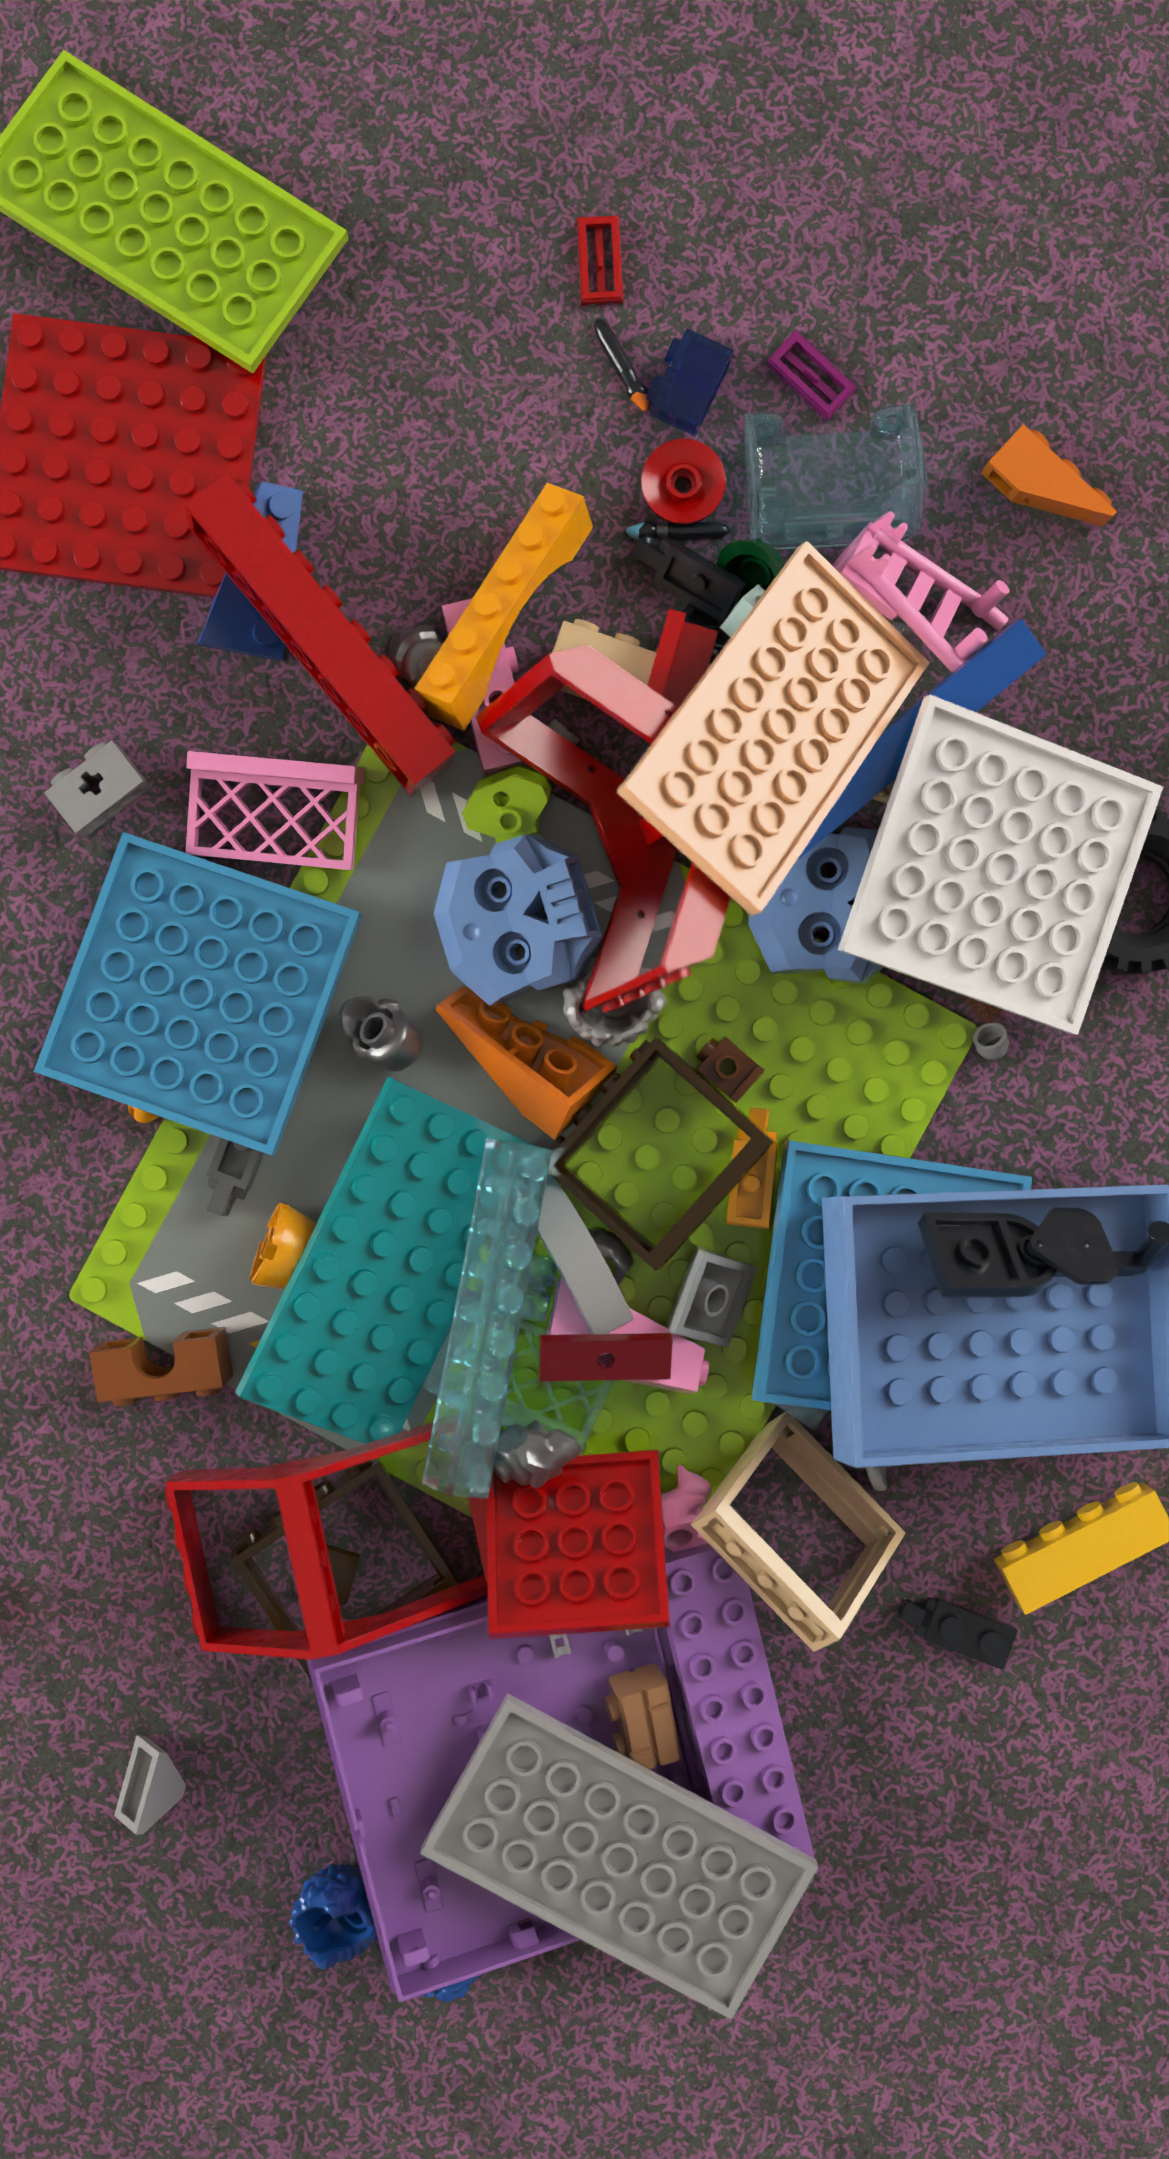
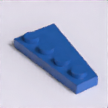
M261 481L254 493L257 502L253 505L264 518L270 514L278 522L286 535L282 540L292 552H295L303 491ZM225 572L196 645L265 659L282 660L285 644Z

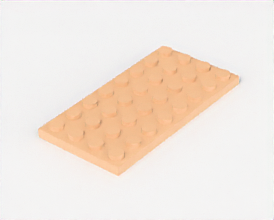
M806 541L795 550L626 778L617 793L751 916L762 912L930 662Z

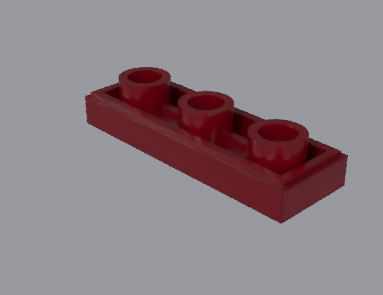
M671 1333L539 1335V1382L670 1379L673 1344ZM603 1353H609L606 1356H600Z

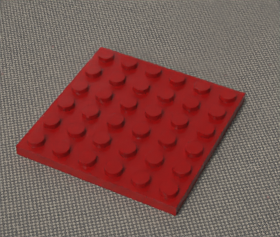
M13 313L0 411V570L214 598L225 572L190 530L184 504L225 472L230 475L235 483L241 479L250 488L267 355L255 372L251 373L197 337Z

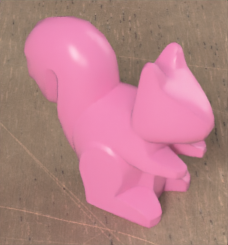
M678 1465L677 1488L663 1494L661 1492L665 1547L673 1552L708 1543L691 1524L704 1506L701 1505L707 1502V1497L712 1489L710 1483L705 1478L687 1471L683 1465Z

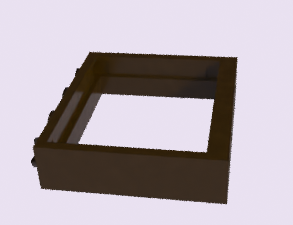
M655 1037L651 1043L646 1039L638 1049L635 1048L629 1057L633 1063L623 1074L617 1071L605 1082L601 1088L605 1095L594 1107L588 1103L572 1121L576 1128L565 1139L560 1135L553 1141L552 1146L545 1153L548 1159L541 1167L655 1271H658L665 1266L775 1141L667 1044ZM662 1058L747 1134L751 1140L655 1246L570 1169L567 1164Z
M379 1457L344 1469L346 1474L333 1483L327 1479L314 1487L320 1512L374 1476L437 1572V1574L376 1615L387 1613L460 1584ZM279 1510L271 1517L273 1523L259 1532L256 1528H253L235 1540L234 1544L236 1547L231 1550V1561L276 1629L300 1631L252 1558L253 1555L285 1535L281 1511ZM297 1659L312 1682L307 1660Z

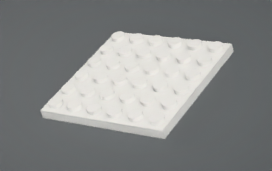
M932 695L924 696L838 951L1069 1034L1078 1035L1163 786Z

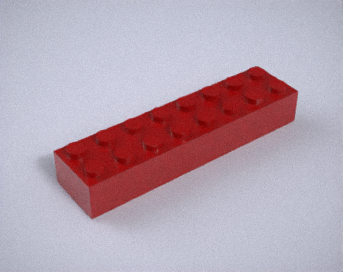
M225 472L184 504L190 530L411 797L450 765L455 754V750L451 747L455 744V740L440 722L434 726L424 714L427 706L421 697L412 688L406 691L396 679L399 672L385 654H381L378 657L367 643L371 641V638L363 626L356 619L349 622L339 608L343 605L336 593L327 584L321 588L311 576L314 568L304 554L298 549L292 552L282 540L286 535L278 522L270 514L265 518L253 505L257 502V499L245 482L240 479L235 483L230 475Z

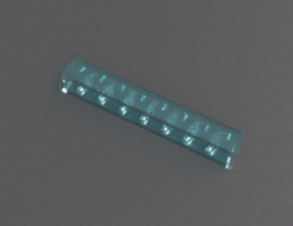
M486 1139L422 1485L451 1496L488 1498L552 1154L550 1149L517 1142Z

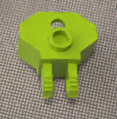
M521 764L480 778L466 802L462 816L469 830L494 837L497 843L524 834H539L544 837L539 826L542 819L540 813L548 802L552 790L551 784L547 777L535 769Z

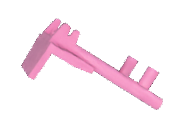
M889 511L873 523L870 521L837 558L833 567L880 614L890 620L898 614L938 659L953 672L988 641L986 633L980 628H975L955 648L943 638L960 602L970 608L977 617L983 618L996 631H999L1009 618L995 606L1009 593V588L1003 581L997 580L983 595H980L902 542L901 539L908 525L901 523L898 527L893 528L890 523L893 521L895 514ZM877 547H880L887 553L880 559L873 557ZM904 567L917 573L906 596L895 586ZM934 584L945 592L929 622L919 610Z

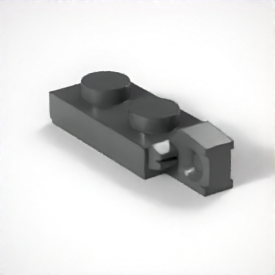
M223 1138L220 1139L207 1172V1176H209L207 1186L214 1189L207 1207L208 1211L228 1217L236 1198L245 1199L263 1158V1152Z

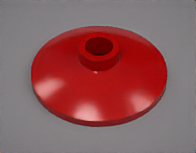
M680 438L663 443L650 454L643 467L641 488L647 505L657 516L670 523L687 525L704 520L717 509L724 496L726 474L720 458L709 446L697 440ZM679 479H686L690 482L691 488L687 492H679L675 488V482Z

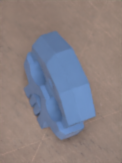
M845 827L839 835L830 833L793 864L762 912L753 916L749 914L748 925L771 973L775 975L826 972L827 977L832 981L866 984L884 968L875 963L838 951L878 830ZM827 864H834L837 866L836 875L830 879L824 878L822 876L823 867ZM819 928H827L830 932L829 939L824 943H818L814 938V934Z
M524 834L494 844L490 855L446 862L433 914L450 971L489 1006L497 1005L531 987L543 990L581 979L589 958L598 955L601 946L600 941L603 936L578 854L554 845L539 834ZM500 882H503L507 888L504 897H501L497 892ZM543 906L545 908L547 916L539 914V911ZM518 944L525 948L523 959L518 958L516 955Z

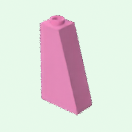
M562 1276L557 1280L547 1335L591 1334L575 1306V1299ZM630 1309L634 1319L608 1334L671 1332L666 1327ZM671 1333L673 1344L670 1379L625 1381L687 1394L698 1392V1386L705 1385L709 1371V1361L703 1360L705 1348L680 1335ZM603 1353L600 1356H606L609 1353Z

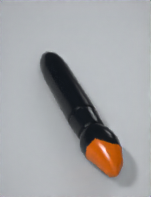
M596 319L594 322L595 334L618 377H620V380L626 387L627 396L642 411H647L650 405L647 388L638 381L635 370L610 326L605 321Z

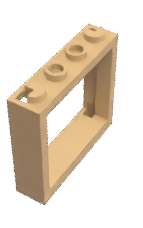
M789 1411L768 1422L756 1435L691 1524L813 1652L841 1639L906 1534ZM771 1448L866 1545L828 1606L730 1506Z

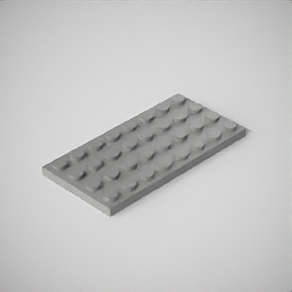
M508 1693L426 1836L420 1851L421 1855L731 2020L818 1869L815 1858Z

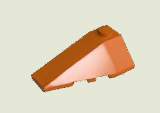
M465 986L460 987L436 1007L437 1013L518 1111L554 1140L574 1124L572 1121L588 1103L591 1104L601 1091L602 1086L618 1067L585 1041L572 1035L569 1041L546 1031L548 1024L535 1019L534 1023L531 1024L511 1015L510 1007L502 1003L489 1006L476 993Z

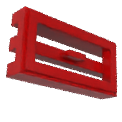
M619 215L577 217L581 306H590V304L606 305V303L623 304ZM603 227H611L614 291H606ZM586 228H594L597 292H589Z

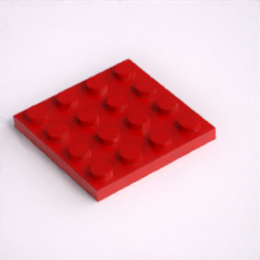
M658 1450L577 1456L562 1466L561 1474L549 1479L543 1486L537 1488L532 1487L530 1484L526 1486L520 1485L513 1479L505 1483L492 1468L490 1462H485L488 1634L490 1639L670 1627Z

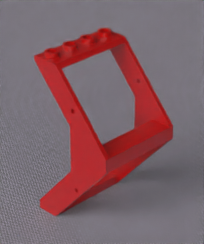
M587 644L550 653L477 715L476 720L483 735L587 804L590 808L619 890L582 1005L585 1011L601 1006L603 1013H607L626 1006L629 1002L643 998L649 993L665 988L670 983L691 976L690 967L712 958L731 896L692 862L660 966L639 975L678 848L617 793L626 779L530 714L567 685L652 745L678 710V707Z
M473 1411L456 1414L345 1451L262 1468L187 1470L176 1473L166 1481V1502L173 1514L175 1544L177 1550L181 1553L183 1561V1581L186 1592L190 1594L193 1608L192 1624L195 1634L199 1637L201 1651L313 1660L344 1653L488 1595L485 1464ZM454 1432L484 1575L387 1613L343 1622L313 1479ZM276 1488L305 1630L283 1631L219 1627L190 1490Z

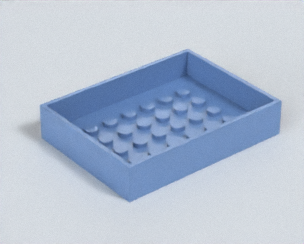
M1169 1185L822 1197L833 1459L855 1468L1169 1448V1243L1144 1273L1133 1276H1115L1107 1284H1077L1067 1277H1053L1041 1292L1032 1296L942 1297L918 1226V1221L924 1213H1009L1021 1216L1039 1227L1052 1208H1082L1091 1212L1099 1219L1112 1251H1137L1148 1237V1228L1153 1222L1164 1221L1169 1224Z

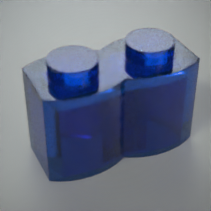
M688 328L681 340L675 337L665 357V362L670 365L663 378L656 375L647 394L646 400L652 402L650 416L696 437L731 365L734 350Z

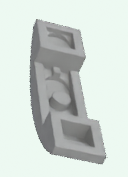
M546 1171L512 1189L511 1192L530 1226L535 1228L574 1297V1304L591 1334H608L632 1321L634 1318L607 1263L557 1180Z

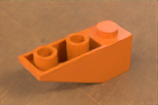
M1024 424L988 461L981 472L987 480L1014 503L1101 527L1117 512L1111 506L1112 502L1106 493L1098 488L1090 487L1080 477L1079 469L1071 461L1059 458L1049 448L1048 440L1040 432L1029 430Z

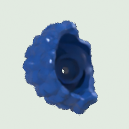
M333 1863L326 1866V1869H320L318 1873L311 1875L310 1880L305 1881L299 1899L293 1903L292 1918L289 1919V1924L295 1933V1943L304 1944V1953L310 1955V1960L316 1963L318 1968L324 1970L328 1967L332 1968L336 1963L341 1964L345 1960L350 1961L355 1955L362 1954L363 1949H368L372 1943L378 1940L359 1868L345 1863V1865Z

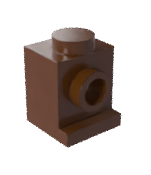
M726 1036L719 1042L712 1037L696 1055V1058L701 1063L695 1069L733 1103H737L765 1071ZM725 1058H729L735 1063V1071L731 1075H724L720 1071V1063Z

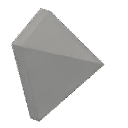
M139 1734L136 1736L114 1814L119 1821L136 1835L144 1834L183 1797L186 1788L184 1780L167 1752L146 1736Z

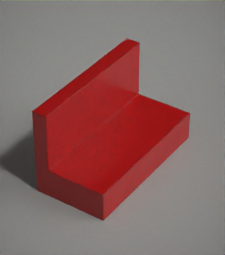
M669 609L647 686L679 708L707 671L718 631L684 622L686 613Z

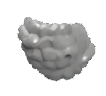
M641 965L639 975L650 971V969ZM594 966L589 967L585 971L581 979L576 982V985H566L564 987L563 996L565 1003L563 1011L565 1016H567L573 1030L577 1031L582 1038L591 1040L595 1046L608 1043L613 1047H618L623 1041L634 1043L638 1035L647 1032L648 1023L655 1020L658 1013L667 1004V999L660 989L607 1013H603L601 1006L585 1011L582 1001Z

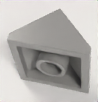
M695 1245L666 1322L668 1331L676 1335L728 1347L757 1267Z

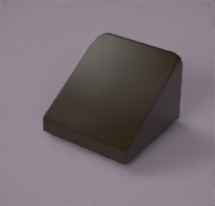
M327 1545L338 1602L341 1605H345L354 1585L361 1554Z

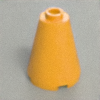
M279 1203L266 1228L269 1230L264 1242L261 1241L252 1265L250 1280L252 1281L250 1283L260 1287L285 1289L317 1223L290 1205Z

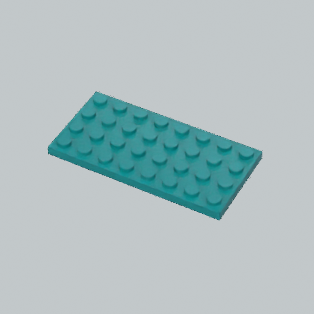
M388 1076L235 1391L237 1395L242 1399L364 1444L400 1433L470 1289L469 1285L483 1261V1249L490 1240L494 1239L514 1198L511 1190L520 1185L538 1146Z

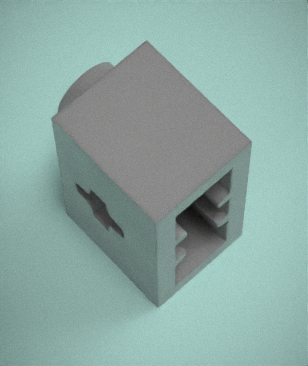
M112 740L108 744L101 742L92 747L84 756L86 761L74 770L68 768L57 774L50 782L52 787L44 792L75 834L86 838L151 787L123 749ZM94 778L101 781L98 785L102 791L97 795L91 792L92 785L90 781Z

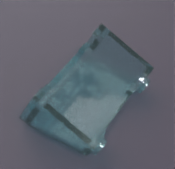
M915 404L886 406L872 416L869 432L786 436L785 422L781 416L767 412L744 414L743 434L748 521L751 540L762 538L764 543L774 547L776 550L797 549L806 541L814 548L849 546L870 521L873 523L889 511L895 514L893 521L890 523L893 528L898 527L901 523L908 525L901 539L902 542L911 539L917 534L921 524L928 478Z

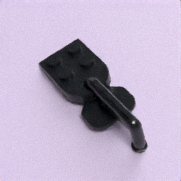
M1052 1208L1039 1227L1021 1216L1009 1213H924L918 1221V1226L942 1297L1032 1296L1041 1292L1053 1277H1067L1077 1284H1107L1115 1276H1133L1144 1273L1169 1243V1224L1164 1221H1156L1149 1226L1148 1237L1137 1251H1112L1099 1219L1091 1212L1082 1208Z

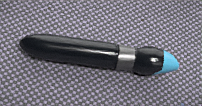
M644 521L629 526L626 529V533L636 540L645 534L657 539L665 537L669 539H716L724 537L730 532L729 527L720 522H697L680 525L670 522L655 524L651 521Z

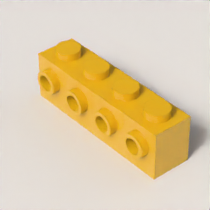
M1137 1482L1128 1483L1114 1492L1115 1497L1103 1503L1092 1502L1084 1505L1077 1511L1078 1516L1064 1523L1062 1521H1055L1047 1524L1039 1530V1536L1027 1542L1019 1540L1005 1546L1001 1550L1002 1555L993 1560L1015 1603L1022 1612L1027 1615L1169 1542V1517L1155 1490L1143 1482L1140 1484Z

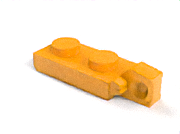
M750 1108L749 1118L768 1134L775 1143L729 1193L726 1224L769 1229L778 1143H776L777 1132L768 1131L769 1109ZM738 1128L737 1139H734L732 1160L751 1140L740 1128Z

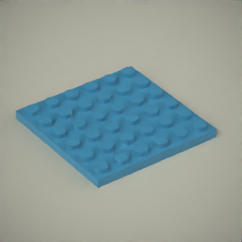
M123 832L34 1072L276 1157L363 915L359 911Z
M784 1141L752 1400L831 1410L822 1197L1031 1190L1032 1177L797 1141Z

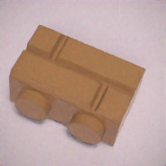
M651 1663L635 1668L633 1672L625 1671L610 1676L608 1682L611 1694L604 1696V1703L611 1723L616 1721L618 1732L611 1734L614 1751L649 1770L655 1768L657 1764L663 1766L679 1761L681 1754L668 1682L659 1666Z

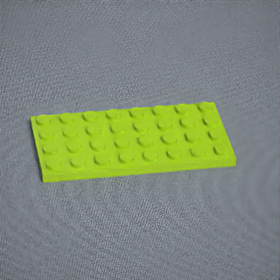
M65 50L61 52L0 135V212L251 373L255 372L348 241L346 229Z

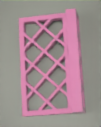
M193 751L187 752L186 768L191 769L186 838L187 854L354 870L360 785H364L365 768ZM203 779L217 780L228 793L212 808L201 797ZM227 781H234V782H241V783H239V784L233 789V788L228 784ZM250 783L258 784L269 797L253 812L238 796ZM268 785L282 787L274 793ZM299 787L311 802L293 816L279 798L290 788ZM310 789H321L323 791L316 797ZM333 791L348 792L347 811L334 820L320 802ZM233 800L247 818L230 832L216 813ZM274 803L288 822L271 836L257 817ZM316 807L330 825L315 839H312L298 821ZM202 808L205 814L200 818V810ZM211 819L225 837L212 848L199 847V828ZM346 820V831L344 832L340 825ZM250 823L256 827L266 840L254 852L246 851L235 838ZM291 827H294L308 844L295 856L287 855L276 842ZM334 830L345 842L343 860L328 859L318 847V844ZM230 842L236 850L222 848ZM271 846L277 854L263 852ZM313 850L318 858L304 856Z

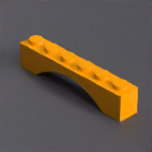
M550 483L545 485L414 688L426 704L428 716L464 731L487 695L491 675L500 650L521 609L533 592L551 573L574 559L593 529L584 496Z

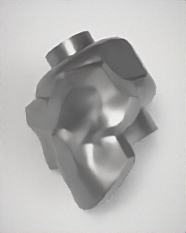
M421 625L416 628L402 629L393 635L389 644V659L399 672V675L396 677L398 682L406 683L413 689L416 687L444 643L437 627Z
M359 996L350 998L341 1005L339 1012L340 1026L344 1035L351 1038L349 1045L356 1057L368 1058L383 1065L392 1072L401 1071L417 1060L423 1045L422 1031L408 1021L404 1012L399 1009L397 1001L381 999L376 1002L370 996Z
M534 1420L527 1427L514 1423L492 1441L491 1448L496 1458L490 1464L505 1483L513 1479L520 1485L526 1486L530 1484L532 1487L537 1488L543 1486L549 1479L561 1474L562 1466L576 1458L581 1453L582 1448L578 1441L568 1433L560 1429H554L548 1433L537 1420Z

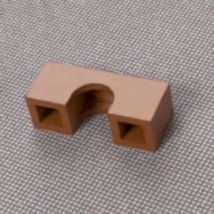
M225 1327L184 1331L173 1342L175 1363L170 1367L159 1366L149 1359L145 1351L143 1337L102 1341L89 1352L97 1402L113 1401L114 1406H124L137 1402L140 1397L154 1396L155 1401H166L179 1397L182 1392L195 1391L196 1396H209L219 1393L221 1388L233 1376Z

